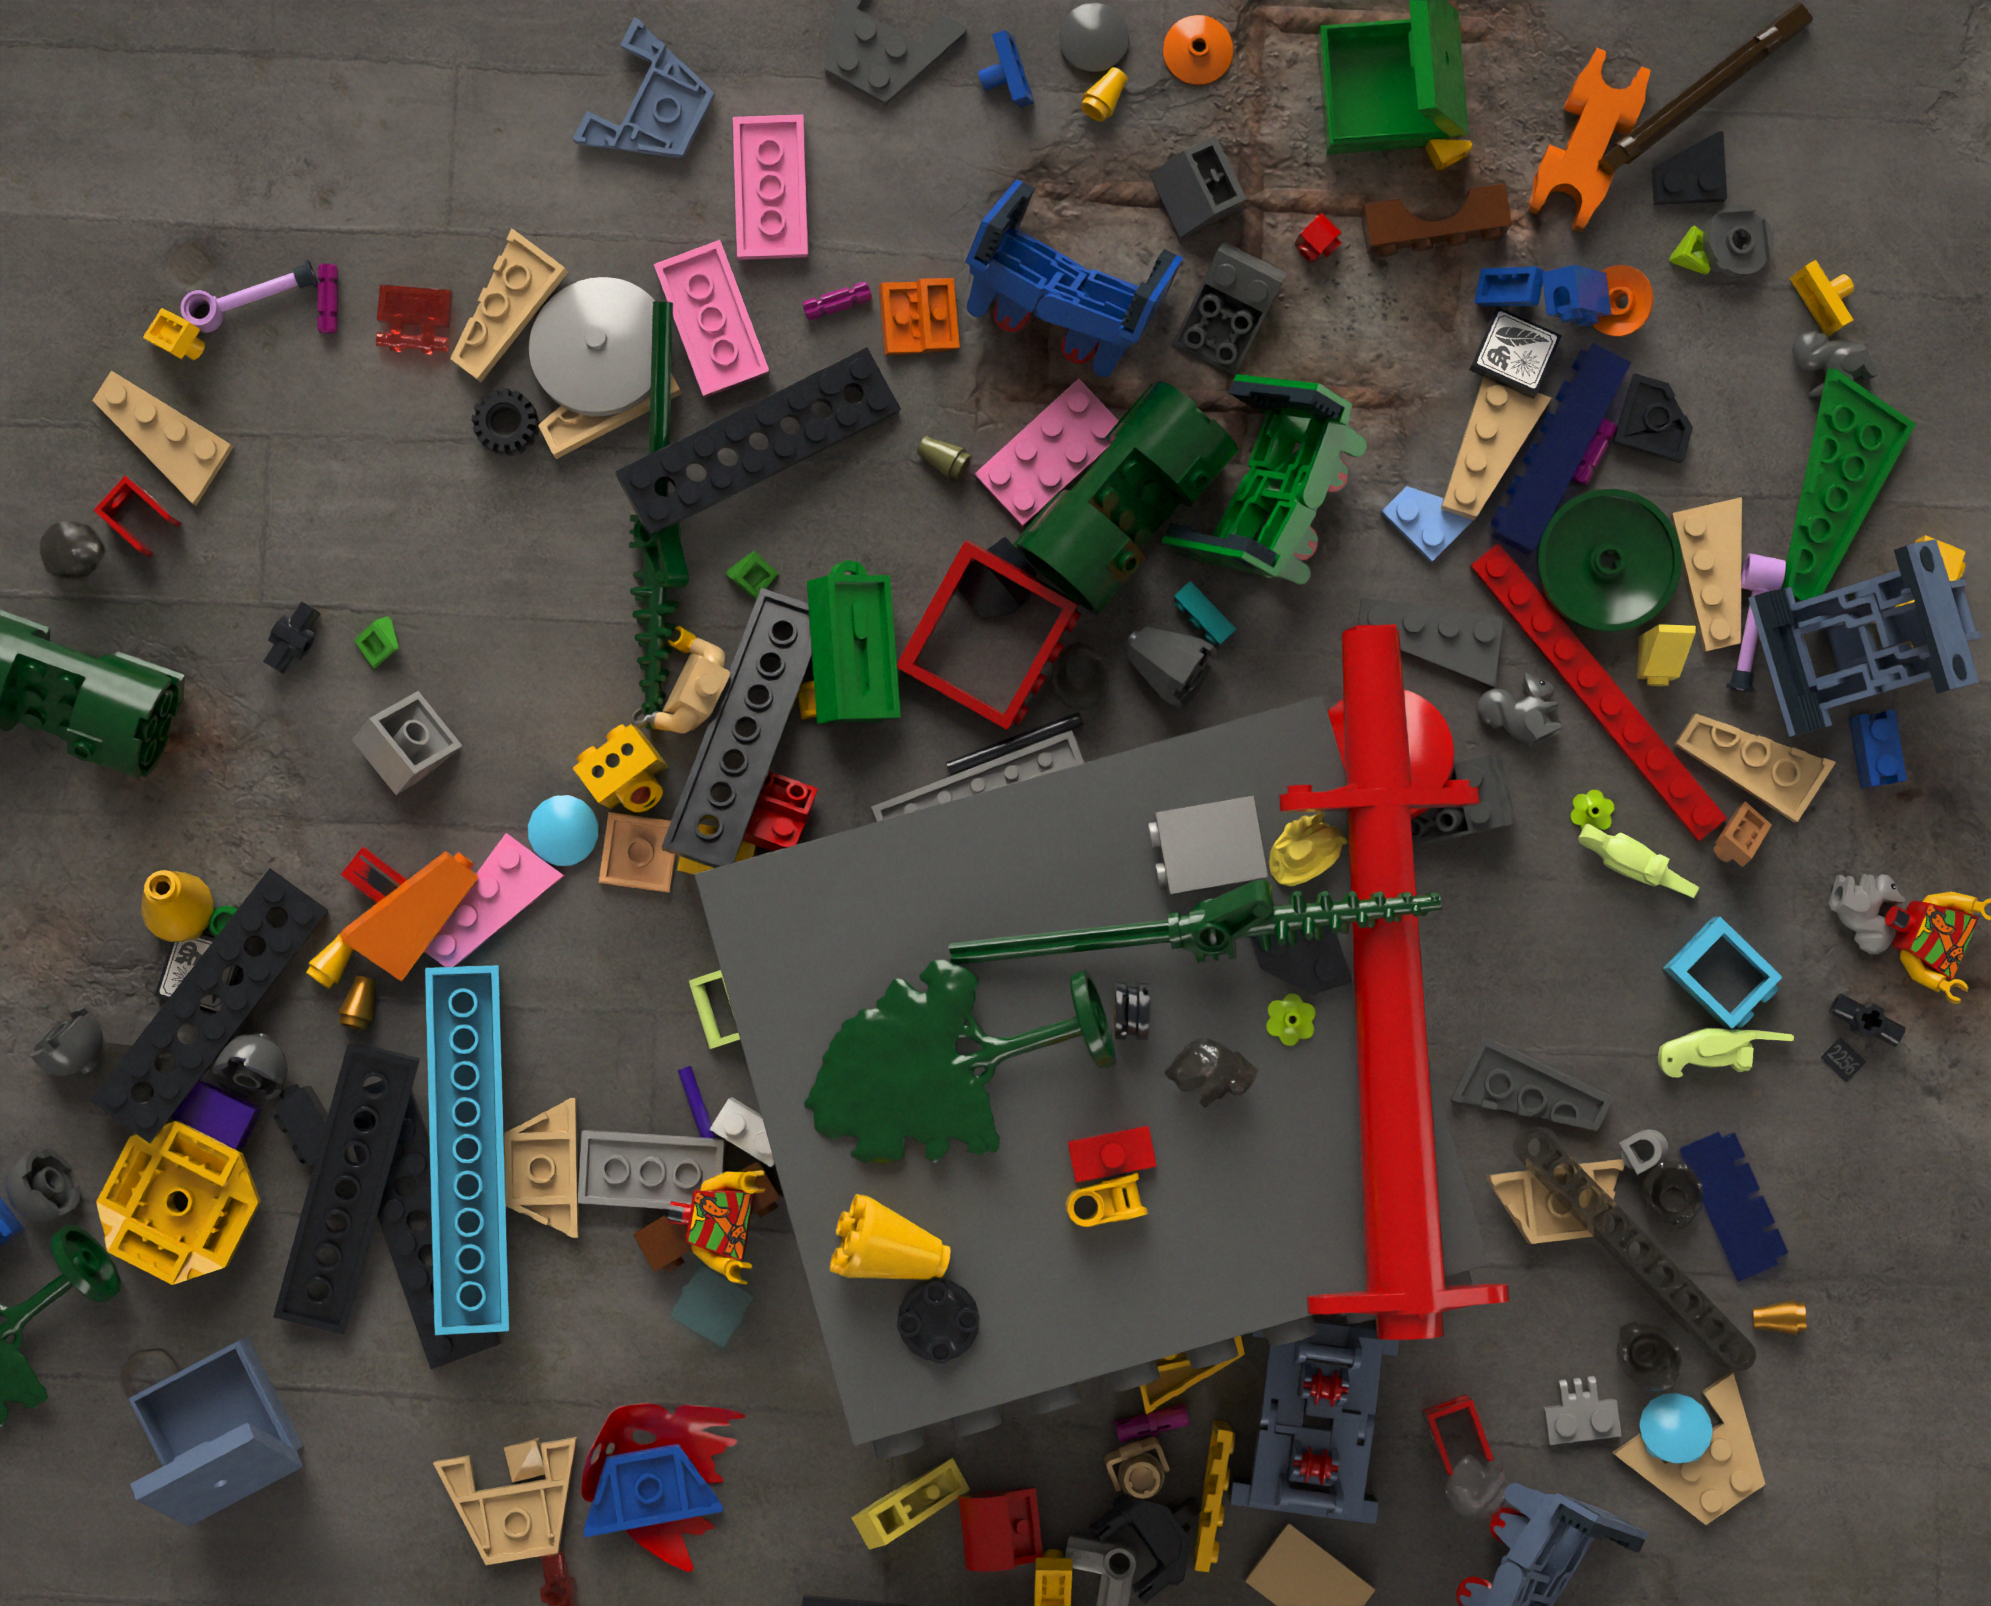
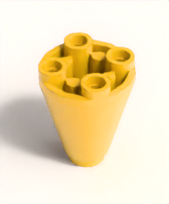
M163 870L150 875L144 885L141 915L146 927L156 937L168 942L195 940L203 934L214 912V899L209 887L199 877L186 872Z
M856 1194L852 1200L849 1213L843 1211L839 1217L836 1235L841 1236L839 1248H836L832 1255L830 1271L847 1278L930 1280L932 1277L942 1278L949 1264L951 1249L949 1246L943 1245L942 1240L871 1197Z

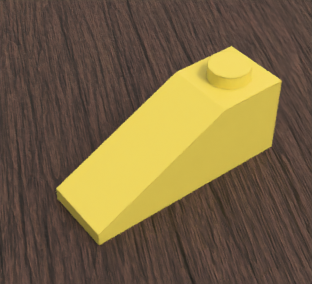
M1659 624L1638 636L1637 679H1647V685L1669 686V680L1679 678L1696 633V626Z
M950 1458L880 1498L851 1518L868 1549L885 1546L957 1499L958 1496L968 1492L970 1488L954 1459Z

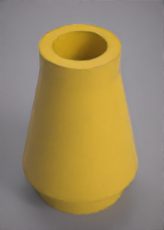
M1111 67L1105 76L1083 94L1081 108L1084 113L1099 122H1103L1106 117H1111L1123 87L1128 81L1126 74L1118 68Z
M338 934L334 941L308 963L311 966L306 973L330 989L334 982L338 984L354 949L344 943Z

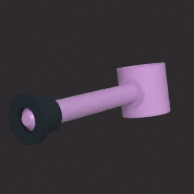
M305 260V265L292 269L293 273L218 299L216 296L212 297L209 293L202 290L192 291L183 298L180 310L185 320L201 329L199 332L210 333L219 328L223 321V312L297 286L300 289L311 285L316 288L318 287V282L310 261ZM200 305H209L210 311L205 318L196 319L194 316L195 310Z
M1748 553L1741 572V588L1752 591L1751 597L1781 589L1786 569L1785 560ZM1750 604L1737 670H1733L1731 682L1726 684V688L1753 693L1755 692V688L1752 687L1754 673H1751L1759 633Z

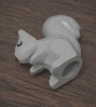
M1862 874L1859 885H1855L1853 876L1845 878L1843 875H1837L1829 900L1831 910L1838 914L1846 927L1856 932L1854 940L1859 944L1861 950L1873 955L1884 952L1893 941L1894 930L1885 925V918L1878 915L1882 902L1904 903L1905 898L1899 894L1894 881L1886 874H1880L1876 879L1874 875Z

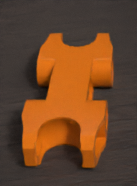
M1599 48L1595 50L1589 63L1574 82L1563 110L1579 116L1565 150L1550 144L1548 145L1533 179V190L1527 210L1537 215L1548 195L1558 191L1565 192L1572 196L1576 202L1577 211L1572 223V230L1579 233L1584 230L1593 212L1604 200L1615 173L1614 171L1608 175L1602 166L1599 165L1598 161L1603 157L1613 131L1627 135L1633 130L1645 103L1646 88L1651 72L1650 69L1641 66L1630 86L1624 89L1611 88L1602 79L1601 70L1606 58V51Z

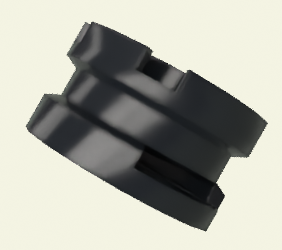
M1116 982L1114 1039L1125 1040L1127 1036H1136L1137 1040H1148L1149 983H1138L1136 987H1128L1126 982ZM1123 997H1126V1005H1125V1021H1126V1025H1122V1003H1123Z

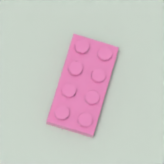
M804 115L733 117L738 260L809 257Z
M720 240L654 264L668 302L673 303V317L704 398L770 374Z
M1078 378L975 473V477L1012 517L1024 527L1045 508L1058 491L1062 492L1111 445L1105 437L1119 420Z

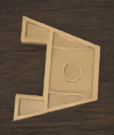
M1731 1371L1702 1391V1394L1721 1422L1712 1428L1713 1433L1710 1445L1699 1460L1674 1464L1662 1461L1658 1457H1653L1645 1450V1443L1641 1438V1433L1612 1452L1705 1525L1766 1485L1735 1376Z
M578 1437L540 1444L546 1479L477 1491L471 1455L433 1462L485 1565L559 1552Z

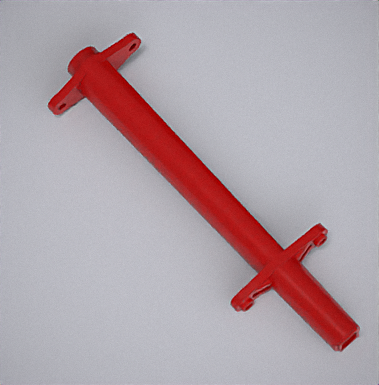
M1396 624L1356 625L1341 634L1346 786L1324 792H1312V785L1287 786V794L1279 795L1280 812L1347 811L1350 892H1356L1359 900L1370 899L1372 893L1379 891L1384 893L1385 898L1397 897L1399 893L1410 892L1412 896H1416L1410 809L1479 805V788L1470 787V780L1445 781V788L1412 781L1399 629H1396ZM1412 914L1403 915L1401 921H1392L1390 923L1386 922L1385 918L1375 919V926L1373 928H1368L1367 926L1360 928L1358 923L1354 922L1352 923L1366 1291L1307 1296V1313H1361L1376 1315L1378 1339L1414 1340L1444 1336L1443 1312L1472 1305L1509 1302L1508 1284L1445 1286L1418 917H1414Z

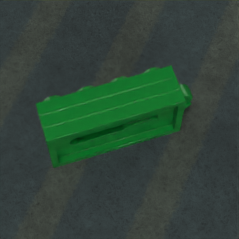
M852 560L839 562L833 566L830 575L807 581L817 724L879 723L901 718L890 575H867L865 568L859 562ZM845 572H850L852 575H845Z

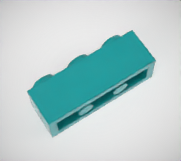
M1191 581L1173 597L1176 601L1174 606L1181 613L1185 611L1191 617L1189 621L1196 629L1202 628L1206 633L1204 637L1212 645L1216 643L1220 646L1236 631V628Z

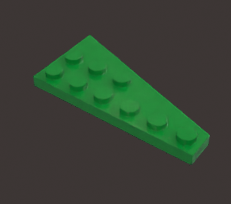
M1835 368L1827 369L1788 551L1785 576L1781 589L1791 587L1797 602L1824 593L1916 426L1915 422Z

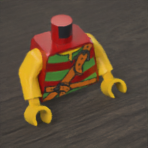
M1950 891L1927 895L1922 902L1912 900L1906 911L1897 906L1889 909L1885 917V925L1897 930L1892 946L1900 952V960L1911 979L1936 992L1944 991L1946 999L1952 1004L1961 1003V999L1953 996L1950 993V989L1959 987L1963 991L1968 992V986L1964 981L1959 979L1953 980L1979 920V917L1974 915L1975 912L1981 913L1986 920L1991 921V916L1985 913V907L1991 903V898L1984 902H1979L1977 897Z
M761 1170L750 1172L726 1171L705 1180L701 1188L693 1192L691 1204L671 1201L667 1223L688 1226L686 1242L691 1244L692 1252L708 1267L726 1275L728 1280L733 1283L746 1285L748 1281L742 1280L740 1272L742 1268L751 1270L753 1268L752 1264L741 1261L745 1258L755 1193L765 1191V1188H758L755 1183L757 1176H765V1172Z

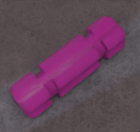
M320 264L318 266V279L321 283H318L317 312L320 316L317 317V329L319 333L334 334L337 332L338 322L337 317H335L338 314V286L335 284V281H338V268L334 264Z
M863 281L854 284L853 288L849 290L848 287L820 295L821 299L816 300V297L805 300L802 306L806 318L814 320L822 317L821 314L825 312L829 315L854 307L853 303L856 302L859 305L869 302L872 299V295L867 282Z
M1601 418L1593 431L1595 435L1592 434L1578 459L1580 463L1575 465L1570 475V479L1575 483L1583 486L1589 483L1594 474L1592 470L1597 468L1609 445L1608 440L1613 437L1617 429L1615 423L1605 418Z

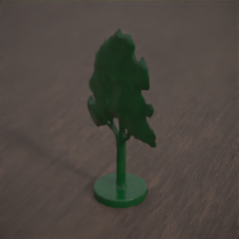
M945 959L934 960L919 975L920 980L928 986L926 992L921 993L915 990L904 979H893L884 997L876 1001L875 1009L863 1008L854 1018L847 1019L842 1023L841 1030L835 1034L834 1039L830 1042L829 1050L822 1057L823 1065L817 1073L815 1085L811 1088L809 1097L805 1100L804 1105L805 1108H811L814 1112V1127L817 1132L830 1139H838L843 1135L858 1137L856 1149L850 1153L851 1158L855 1157V1159L868 1165L899 1161L904 1157L905 1137L912 1136L917 1142L926 1144V1158L935 1163L950 1148L947 1137L955 1138L968 1144L967 1152L983 1157L985 1152L996 1153L1000 1144V1136L995 1131L990 1097L985 1092L984 1087L994 1076L997 1065L1008 1058L1083 1036L1095 1065L1100 1069L1115 1065V1048L1101 998L1090 973L1086 969L1073 973L1070 978V989L1076 1017L1009 1037H991L983 1033L971 1013L975 1002V991L978 987V980L974 974L966 968L952 964ZM965 1020L968 1021L970 1026H965ZM960 1037L970 1038L982 1045L983 1050L969 1055H960L956 1052V1042ZM984 1067L985 1071L982 1074L974 1076L976 1068Z
M65 1225L51 1237V1251L54 1261L62 1274L19 1305L5 1307L0 1304V1316H4L7 1319L0 1326V1427L3 1426L9 1412L4 1402L23 1403V1409H37L38 1403L46 1402L48 1398L46 1388L39 1383L25 1355H22L18 1349L22 1345L25 1325L72 1287L84 1297L94 1302H108L120 1291L121 1280L109 1254L87 1231L75 1225ZM13 1334L15 1337L13 1341L8 1344L6 1339Z

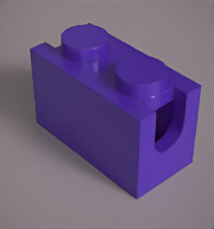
M200 1079L171 1118L231 1148L238 1149L239 1147H245L263 1108Z

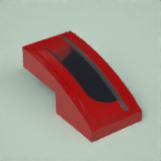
M366 847L360 849L340 874L377 903L408 880Z

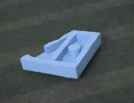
M1407 486L1381 511V514L1431 563L1473 520L1441 510L1444 498Z

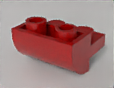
M769 771L743 841L770 851H777L797 845L807 826L818 788Z
M1030 1486L1000 1492L991 1490L958 1496L966 1569L982 1572L1015 1569L1017 1565L1034 1563L1036 1558H1043L1036 1488Z

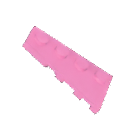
M506 833L476 873L479 878L424 952L445 967H456L499 929L512 921L517 914L542 896L552 885L565 877V875Z

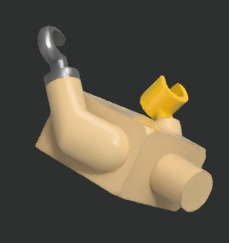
M681 626L675 627L677 631L681 632V636L678 641L672 642L668 640V643L683 653L690 652L691 654L663 711H655L652 715L647 714L643 720L637 721L638 716L643 713L641 709H637L632 714V724L637 728H643L650 724L653 729L675 733H687L697 728L711 715L731 674L730 671L724 668L726 661L724 651L718 646L696 638L693 633Z

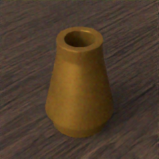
M356 976L354 984L337 1013L340 1015V1025L366 1031L368 1024L373 1023L376 980Z
M1795 1299L1753 1308L1754 1329L1796 1336L1798 1332H1806L1805 1303H1796Z

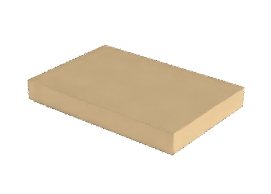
M1288 1521L1244 1579L1246 1583L1276 1606H1364L1376 1590Z

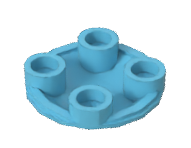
M569 795L554 796L543 801L533 811L528 823V839L534 852L544 861L556 866H573L584 860L594 850L599 837V821L595 817L593 810L583 800Z
M1679 1393L1663 1394L1651 1400L1642 1411L1639 1423L1641 1438L1645 1443L1647 1453L1674 1464L1699 1460L1709 1447L1713 1433L1711 1419L1704 1407L1693 1398Z

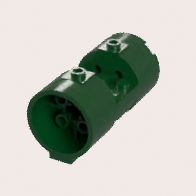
M1162 381L1155 385L1150 384L1106 435L1105 438L1111 445L1071 491H1058L1013 544L1025 560L1052 584L1095 615H1099L1144 563L1146 557L1140 549L1150 541L1152 535L1164 521L1171 517L1176 507L1180 503L1191 507L1239 451L1234 440L1215 419L1210 420L1200 409L1195 407L1197 403L1181 391Z
M0 610V730L10 731L20 722L33 730H43L67 741V754L75 756L80 760L90 761L138 779L140 776L146 778L157 765L167 746L169 736L166 735L171 725L172 716L177 717L179 706L184 699L185 675L119 651L115 655L107 653L100 658L84 654L50 642V627Z

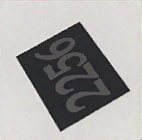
M1841 1037L1821 1056L1845 1082L1866 1063Z

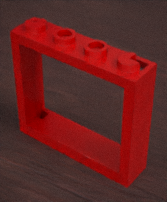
M966 540L897 662V668L1008 730L1013 723L1019 726L1029 710V707L1024 705L1030 692L1037 695L1047 677L1042 674V671L1048 661L1054 664L1061 653L1064 645L1059 640L1065 630L1072 632L1081 616V613L1076 611L1080 603L970 540ZM974 559L1063 609L1005 714L916 664Z

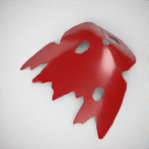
M639 1403L616 1408L609 1414L587 1455L582 1477V1497L585 1501L592 1502L606 1457L673 1444L680 1445L707 1484L723 1482V1478L714 1470L715 1463L711 1457L715 1454L723 1453L728 1446H734L737 1440L705 1432L702 1429L710 1426H730V1419H743L745 1414L728 1409L697 1405L679 1406L673 1415L669 1414L662 1406L651 1403ZM635 1430H643L652 1433L657 1438L649 1444H637L632 1439V1435ZM601 1443V1449L598 1454V1457L596 1458L595 1462L591 1465L593 1453L597 1446ZM613 1443L615 1446L614 1451L611 1454H606L608 1445ZM701 1516L624 1531L640 1546L664 1562L683 1571L691 1572L694 1567L681 1534L703 1535L706 1530L714 1529V1526Z

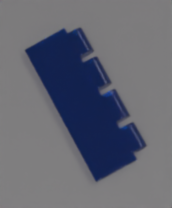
M1718 1131L1680 1147L1679 1151L1737 1281L1739 1282L1779 1265L1776 1258L1787 1254L1788 1250L1778 1228L1766 1233L1763 1231V1228L1775 1223V1220L1763 1195L1751 1200L1748 1197L1749 1194L1760 1190L1749 1162L1736 1167L1733 1164L1734 1161L1745 1157L1736 1133H1730L1721 1137Z

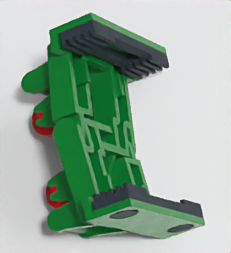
M1236 374L1228 394L1233 395L1234 398L1245 402L1246 405L1257 409L1259 413L1265 415L1247 464L1250 470L1241 480L1212 536L1198 533L1197 530L1192 529L1190 526L1170 523L1162 543L1196 562L1256 573L1270 579L1280 577L1292 583L1302 585L1309 580L1310 569L1301 561L1313 556L1318 545L1317 534L1310 527V524L1317 514V508L1324 502L1327 491L1337 492L1343 488L1347 481L1348 468L1346 463L1338 457L1339 452H1344L1352 457H1360L1365 453L1367 444L1362 436L1348 426L1353 404L1321 384ZM1295 442L1300 443V449L1292 455ZM1267 513H1270L1269 519L1266 525L1263 526L1262 531L1258 537V540L1254 541L1253 537L1255 536L1257 530L1259 529L1260 525L1265 519Z

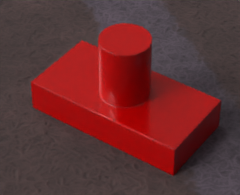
M1148 1125L1067 1141L1076 1183L1157 1167Z

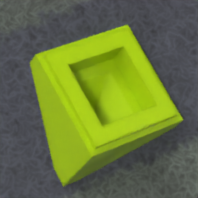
M1695 225L1692 226L1671 254L1669 261L1704 275L1709 274L1711 268L1703 246L1704 232Z

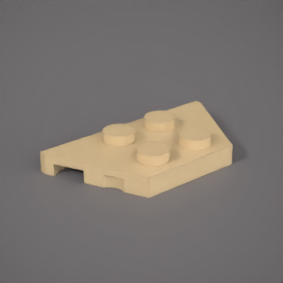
M569 1098L563 1103L504 1133L505 1206L519 1213H524L544 1225H549L562 1231L572 1238L580 1237L577 1098Z
M1623 1159L1492 1174L1487 1175V1181L1528 1244L1601 1236L1606 1222V1211L1612 1205L1616 1193L1613 1190L1619 1172L1624 1169L1625 1162Z

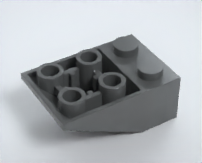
M1223 242L1172 344L1235 376L1287 273Z
M1501 754L1487 755L1454 763L1450 780H1470V787L1479 788L1480 804L1461 807L1429 808L1421 815L1411 819L1413 847L1517 824Z

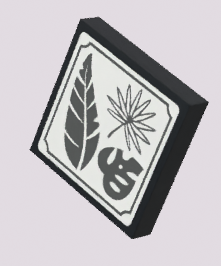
M1496 307L1469 370L1534 399L1562 335Z
M201 935L195 940L171 942L155 996L168 1000L215 938ZM236 966L228 967L222 974L223 981L227 985L235 986L241 969ZM208 995L200 1002V1009L212 1014H216L221 1008V1000L214 995Z

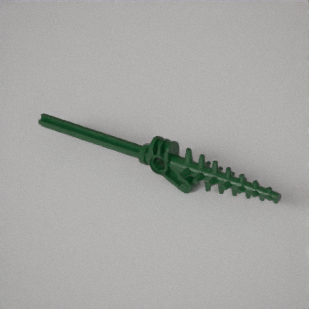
M653 301L649 454L670 444L673 303L667 301ZM659 480L654 484L655 492L659 496L670 497L668 496L669 481ZM630 515V521L635 522L634 528L629 530V534H633L635 542H630L629 548L642 549L644 570L636 571L633 574L635 579L644 581V586L631 588L630 593L635 595L636 601L644 603V610L633 611L632 616L637 619L638 624L644 625V633L636 634L635 640L638 641L640 647L645 648V656L638 657L637 663L640 664L641 670H645V679L640 680L639 686L642 687L641 690L645 693V703H642L641 708L646 717L647 714L652 715L655 711L660 712V705L663 704V699L666 697L665 692L661 691L662 682L666 681L669 670L663 668V660L669 658V654L672 653V647L664 645V638L671 636L672 631H675L676 627L675 624L666 622V615L674 613L675 608L679 607L678 601L667 599L668 588L686 587L689 581V573L680 540L681 527L679 523L649 537L638 516ZM650 724L645 727V729H653Z
M1258 879L1214 899H1206L1199 902L1194 910H1190V914L1181 915L1180 911L1169 912L1168 920L949 943L950 962L961 965L1169 942L1172 949L1183 948L1194 953L1197 963L1206 962V956H1213L1215 961H1219L1220 955L1227 954L1231 960L1237 957L1236 939L1258 936L1263 950L1270 951L1271 934H1276L1279 945H1285L1288 940L1289 945L1293 946L1297 944L1298 930H1303L1304 937L1308 940L1312 939L1313 935L1315 939L1320 940L1323 938V927L1330 926L1333 934H1338L1340 931L1342 934H1347L1349 932V923L1357 922L1360 928H1365L1366 926L1373 928L1375 926V919L1385 918V921L1390 923L1392 921H1401L1403 915L1412 914L1414 917L1426 916L1428 912L1443 910L1442 898L1438 892L1426 893L1421 896H1412L1410 892L1399 893L1397 897L1385 898L1384 893L1379 891L1372 893L1370 899L1359 900L1356 892L1351 891L1344 894L1343 901L1332 902L1329 892L1323 891L1317 895L1316 903H1305L1301 891H1295L1290 896L1289 905L1275 906L1271 884L1268 881Z

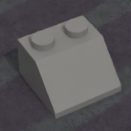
M419 691L370 717L352 738L353 743L395 795L421 781L462 747V744Z

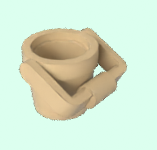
M1156 1437L1138 1440L1120 1447L1118 1450L1108 1453L1104 1458L1116 1492L1121 1491L1122 1488L1124 1493L1130 1497L1141 1500L1149 1499L1156 1495L1163 1486L1164 1471L1165 1473L1170 1471L1159 1440ZM1156 1449L1160 1461L1157 1457H1155L1151 1453H1148L1147 1451ZM1121 1462L1117 1479L1112 1465Z

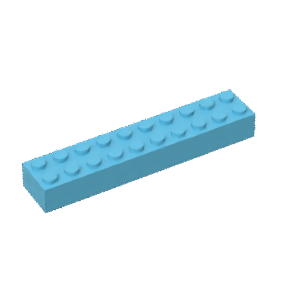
M499 965L425 968L435 1335L509 1331Z

